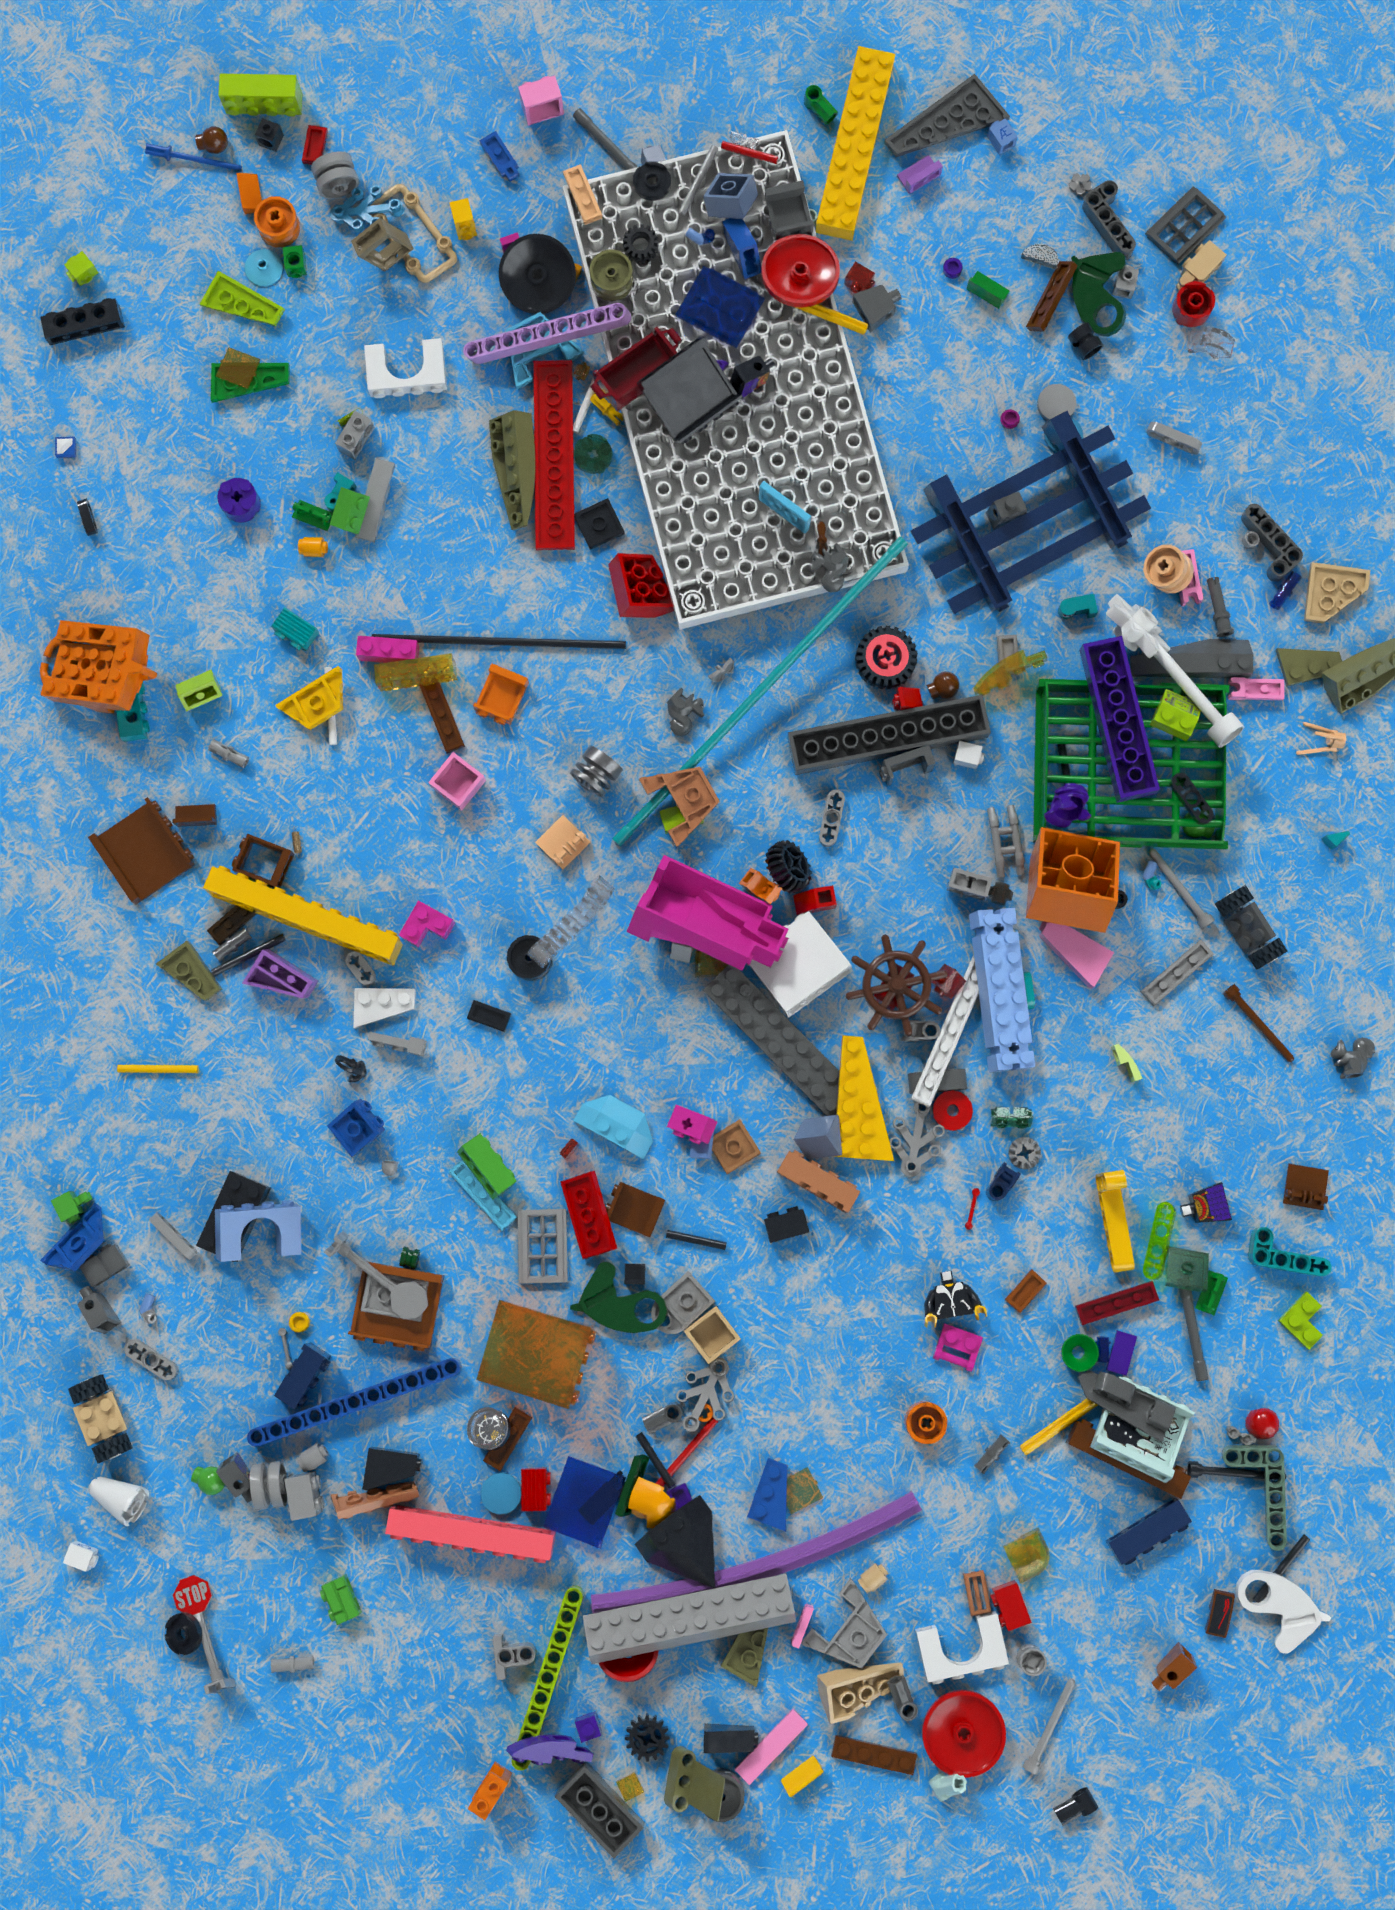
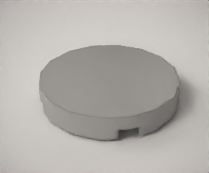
M1051 384L1040 393L1037 408L1041 417L1047 421L1065 411H1068L1071 417L1075 411L1076 397L1067 386Z

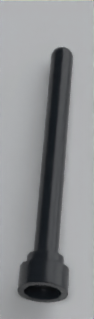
M1189 1461L1187 1466V1475L1191 1476V1478H1198V1476L1204 1474L1264 1479V1471L1209 1467L1199 1464L1198 1461ZM1272 1472L1269 1475V1480H1278L1280 1474Z

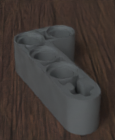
M1107 180L1086 194L1082 209L1113 252H1121L1125 255L1126 260H1128L1133 254L1136 242L1109 206L1114 202L1118 186L1114 181ZM1104 191H1109L1112 194L1108 195ZM1089 201L1095 202L1096 205H1091ZM1100 216L1106 217L1107 220H1102ZM1111 231L1117 232L1118 235H1113Z
M1250 504L1241 516L1243 524L1250 531H1254L1259 535L1260 542L1276 558L1267 569V577L1274 582L1280 581L1299 564L1303 558V552L1260 505ZM1261 526L1267 527L1269 532H1264ZM1275 540L1280 541L1283 547L1277 546ZM1288 555H1293L1296 561H1291ZM1274 567L1280 568L1282 573H1276Z

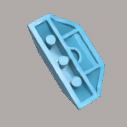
M611 1095L583 1103L573 1120L643 1160L653 1143L645 1114Z

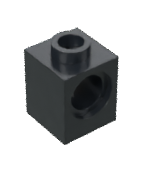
M263 118L255 133L259 146L277 152L284 136L280 124Z

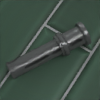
M1213 577L1209 578L1207 583L1215 613L1213 621L1216 622L1218 632L1216 635L1217 637L1232 635L1234 629L1231 628L1230 613L1226 611L1219 577H1215V580H1213Z

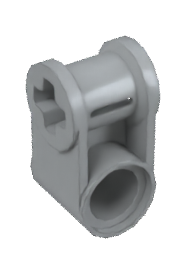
M910 1020L912 1035L906 1036L904 1034L901 1041H934L940 1034V1027L932 1021ZM928 1026L934 1027L936 1035L928 1036L925 1033V1029Z

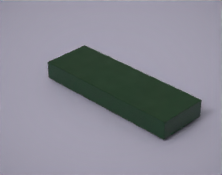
M644 1454L634 1456L615 1512L616 1515L620 1517L631 1515L632 1509L628 1508L629 1499L638 1477H644L650 1459Z

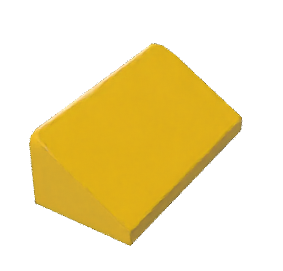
M813 1755L783 1777L781 1782L789 1797L794 1796L823 1774V1767Z

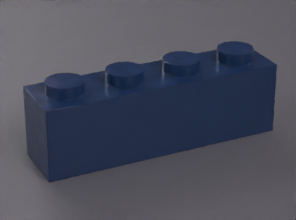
M1173 1498L1105 1541L1117 1561L1121 1565L1124 1563L1129 1565L1136 1560V1556L1140 1553L1146 1554L1154 1549L1153 1545L1158 1542L1162 1544L1171 1539L1170 1535L1178 1531L1180 1533L1189 1527L1188 1524L1192 1521L1180 1501Z

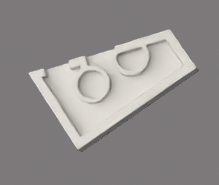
M355 988L354 1029L415 1010V989Z

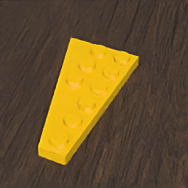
M842 1035L836 1115H839L842 1155L834 1157L894 1161L863 1037Z

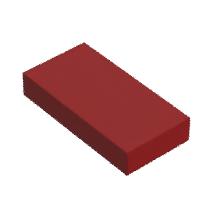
M308 125L302 156L303 164L312 165L317 158L324 155L328 134L326 127Z

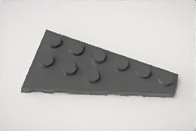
M973 74L886 138L884 144L895 157H899L989 127L995 121H1002L1005 118L1009 120L1010 115L980 79Z

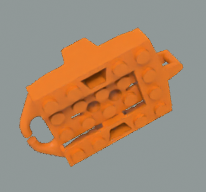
M60 620L57 635L46 646L43 654L44 657L51 658L53 651L59 646L52 675H48L49 664L41 662L40 677L43 683L40 695L54 702L80 705L101 713L114 714L115 710L130 711L136 693H139L143 681L152 680L157 677L155 671L147 668L149 656L147 655L150 635L137 628ZM72 642H81V643H88V644H79V643H72Z

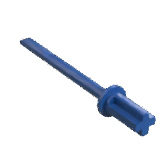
M146 143L145 154L163 157L167 161H170L171 157L237 171H241L242 168L241 165L175 152L172 151V146L170 145L163 147Z

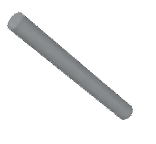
M715 145L711 146L678 211L681 216L686 215L718 151V147Z

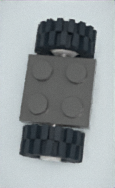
M1244 885L1224 896L1223 899L1215 903V906L1222 917L1233 911L1236 912L1225 919L1224 922L1245 954L1257 947L1261 948L1248 956L1257 970L1278 959L1279 956L1288 950L1280 938L1266 945V942L1275 937L1276 934L1255 902L1245 908L1241 907L1254 899L1247 886Z

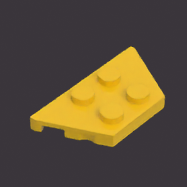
M339 666L333 668L276 704V708L298 721L307 729L312 730L343 710L342 668Z

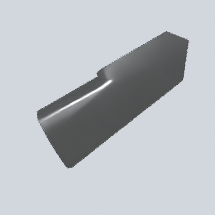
M1088 1371L1078 1377L1087 1399L1159 1442L1164 1441L1165 1432L1169 1430L1176 1409L1175 1406L1136 1390V1386L1109 1373L1101 1372L1096 1374Z

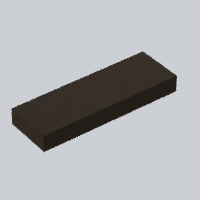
M234 906L207 931L221 946L226 941L225 939L230 938L257 915L254 909L251 912L239 906Z

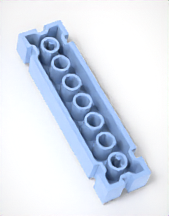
M1015 908L999 909L994 912L993 909L975 911L969 914L971 930H976V936L972 938L985 1047L986 1049H991V1056L987 1057L988 1071L991 1073L1010 1069L1013 1071L1035 1067L1034 1052L1028 1050V1044L1032 1043L1019 935L1018 932H1013V925L1017 924Z

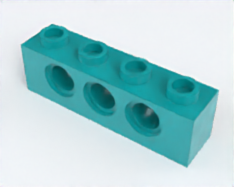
M143 683L139 693H136L130 711L116 710L119 737L124 742L148 739L147 732H150L148 721L145 720L147 705L145 701L143 702L142 694H145ZM133 715H137V720L133 723H130V717Z

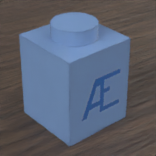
M1006 118L992 123L987 135L999 155L1014 147L1018 138Z

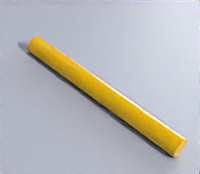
M117 1065V1072L198 1073L199 1066Z

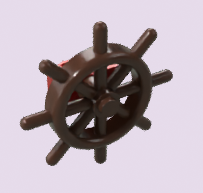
M884 934L881 940L885 953L877 956L870 964L858 956L852 957V963L865 970L862 980V989L846 993V999L865 998L868 1006L875 1012L867 1025L869 1030H874L880 1019L884 1017L891 1020H901L904 1034L910 1036L912 1035V1028L909 1017L917 1014L923 1007L937 1015L942 1013V1008L928 999L931 993V981L946 978L948 973L945 970L929 973L924 963L918 958L926 946L925 941H919L912 953L892 951L889 936ZM895 960L905 961L906 963L901 967L895 963ZM885 962H887L889 969L887 974L877 969ZM912 967L916 968L920 976L914 977V974L910 972ZM872 975L882 981L881 985L871 987ZM922 984L921 995L911 989L913 985ZM903 994L916 1001V1003L907 1009ZM897 1007L899 1011H893V1009Z

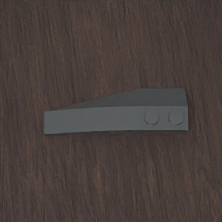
M1207 639L1170 647V650L1167 652L1189 678H1249L1253 674V652L1249 640ZM1143 653L1130 657L1132 676L1171 677L1154 656L1148 658Z

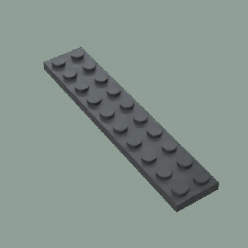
M728 964L703 991L826 1116L836 1115L839 1070L738 968Z

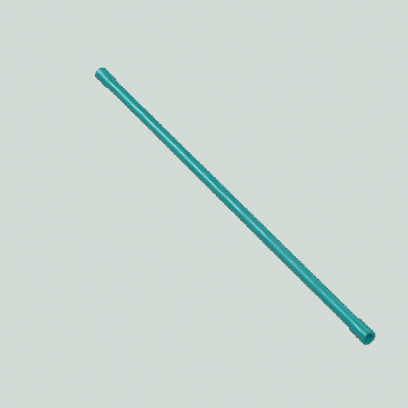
M899 536L884 555L679 770L695 768L892 559L901 553L908 545L902 537ZM662 787L632 820L623 826L612 838L620 847L670 794L667 787Z

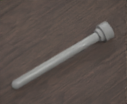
M1151 848L1149 855L1198 917L1197 924L1203 930L1214 922L1215 919L1212 915L1203 912L1157 850Z
M1068 1679L1032 1757H1029L1028 1760L1026 1759L1022 1766L1025 1770L1035 1775H1038L1041 1769L1040 1758L1075 1686L1074 1679Z

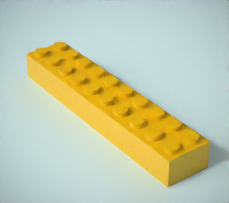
M858 46L816 222L815 232L818 234L853 241L893 71L894 53Z
M219 865L216 868L212 866L203 886V889L210 896L251 912L255 909L256 914L359 952L386 964L395 965L403 946L397 933L388 929L385 932L378 929L379 926L370 922L365 925L360 922L359 918L351 915L347 918L341 915L342 912L333 908L326 910L318 902L312 901L308 903L304 901L305 898L297 894L290 896L281 888L275 887L271 889L263 881L256 880V882H253L248 876L242 873L235 875L226 867Z

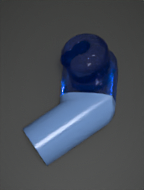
M689 228L685 236L698 245H704L714 241L715 231L709 228L704 233L699 234L692 228Z

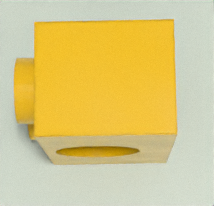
M468 198L449 202L458 239L470 240L477 236Z

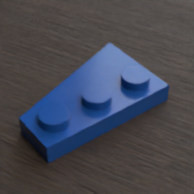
M771 1458L767 1459L747 1515L751 1519L785 1532L787 1464Z

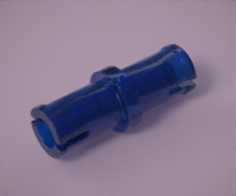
M1291 571L1285 582L1277 588L1278 592L1269 602V605L1276 610H1280L1285 600L1291 597L1293 594L1292 590L1302 577L1298 573Z

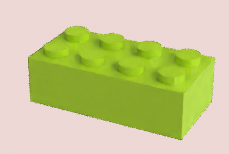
M219 73L218 96L226 114L233 116L239 114L251 116L267 114L268 116L287 115L290 117L302 115L303 93L296 75Z

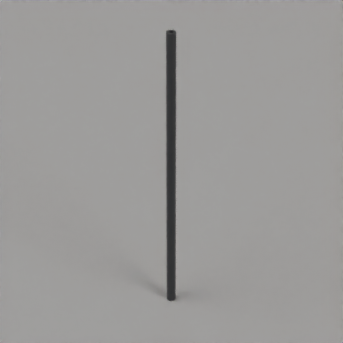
M396 634L371 635V637L417 640L418 643L626 649V641Z

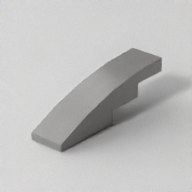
M375 459L365 493L370 499L360 532L356 534V538L375 543L386 509L385 503L390 490V481L395 469V463Z

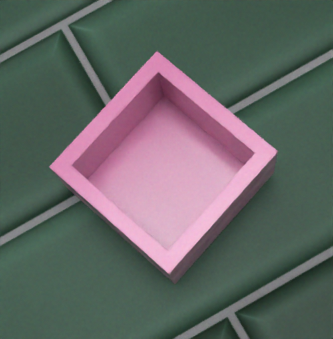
M555 75L551 77L545 76L535 82H526L518 87L521 106L528 126L564 115L562 95Z
M452 752L428 783L431 788L462 811L486 782L483 774Z

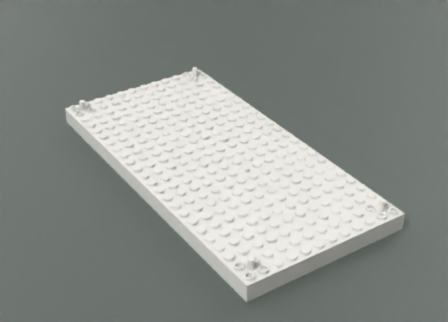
M787 130L733 143L779 156L777 164L718 147V151L685 216H681L678 211L709 150L658 162L663 164L671 175V188L665 197L656 201H647L635 192L633 175L638 167L588 179L603 218L584 225L568 185L563 186L564 198L593 308L621 303L631 313V321L628 325L600 332L608 363L651 332L654 334L653 329L657 326L660 331L673 328L683 340L676 349L677 352L696 338L705 337L709 343L707 347L714 358L729 363L724 371L729 381L734 367L756 356H761L764 361L771 358L776 365V369L770 372L767 382L763 386L738 401L739 404L733 409L729 410L728 408L722 412L724 415L720 419L710 421L705 430L699 433L698 431L691 435L692 439L685 444L673 441L644 394L621 409L679 630L828 592L824 589L821 582L822 577L827 571L823 567L814 572L810 571L812 555L818 553L819 544L817 539L819 536L817 524L820 521H823L826 527L825 537L827 542L825 544L827 552L831 553L834 551V544L837 543L849 558L847 570L842 575L845 579L842 588L854 586L884 555L899 536L901 537L842 326L777 301L766 290L761 273L744 280L724 234L722 221L729 218L708 217L703 196L718 173L754 175L758 196L743 220L757 243L762 267V260L766 251L777 241L774 238L766 206L765 189L801 181ZM651 177L647 180V183L654 185L658 180ZM640 224H644V228L650 226V230L653 229L655 235L657 234L658 253H656L654 259L651 257L649 263L645 260V264H641V261H638V264H636L635 260H632L633 286L629 294L623 299L613 302L598 297L592 290L589 272L591 261L595 255L609 249L618 250L625 254L623 248L625 232L628 233L630 227L633 230L634 225H637V228H640ZM813 227V232H811L809 235L817 237L815 228ZM689 228L702 234L703 245H698L685 236ZM639 238L634 241L633 246L637 250H644L648 247V242L643 238ZM833 293L825 301L819 303L838 312ZM623 311L618 313L617 318L622 316ZM605 316L599 319V323L604 320ZM665 334V337L672 346L676 345L670 336ZM763 481L811 515L810 529L806 534L759 500V486ZM903 549L897 557L893 558L873 580L907 572L909 564L905 550Z

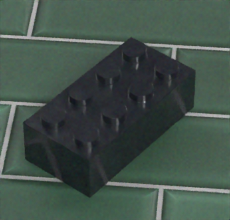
M229 1171L196 1246L216 1254L215 1209H221V1206L233 1205L234 1208L242 1207V1204L262 1206L271 1187L237 1172ZM257 1218L250 1221L242 1231L241 1253Z

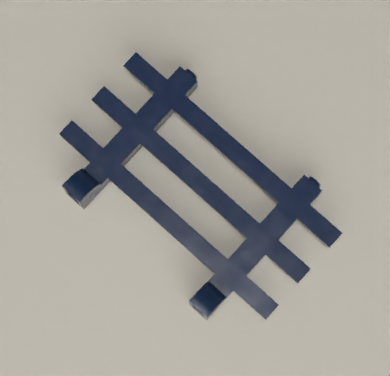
M1065 411L1053 417L1042 426L1047 438L1053 444H1057L1059 452L963 503L947 474L931 482L923 489L930 503L935 508H938L941 515L910 531L917 545L949 529L959 550L929 565L934 578L938 579L967 564L977 583L975 586L947 600L953 614L984 598L991 612L996 609L998 612L1003 611L1009 607L1008 603L1013 601L1006 586L1101 535H1104L1110 548L1114 546L1120 548L1128 544L1127 539L1132 537L1125 522L1150 510L1151 507L1145 495L1117 508L1108 487L1133 474L1127 460L1100 474L1089 454L1115 440L1109 425L1082 439L1068 411ZM1066 465L1069 467L1078 485L1077 487L981 538L979 537L970 519L972 515L991 506L994 501L1016 493ZM1086 500L1096 521L998 573L988 551Z

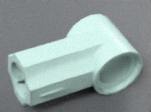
M943 1772L934 1776L929 1781L940 1802L947 1800L952 1795L962 1794L966 1790L967 1781L963 1775L953 1774L946 1776Z

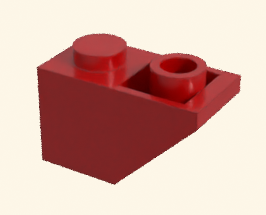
M898 687L896 694H894V699H892L894 711L923 706L920 688Z
M833 885L814 888L793 895L796 915L805 914L808 911L813 913L836 909L837 906Z

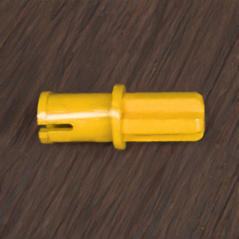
M594 393L590 401L602 411L603 416L606 415L616 426H619L621 423L615 417L617 416L623 421L622 414L619 411L617 412L605 398L600 400Z

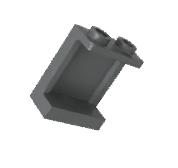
M803 180L765 189V201L775 240L794 234L809 235L813 232L814 223L810 217Z
M927 745L885 759L880 767L881 771H879L882 782L886 781L887 786H890L894 779L893 772L921 763L924 774L932 772L936 763L930 746Z

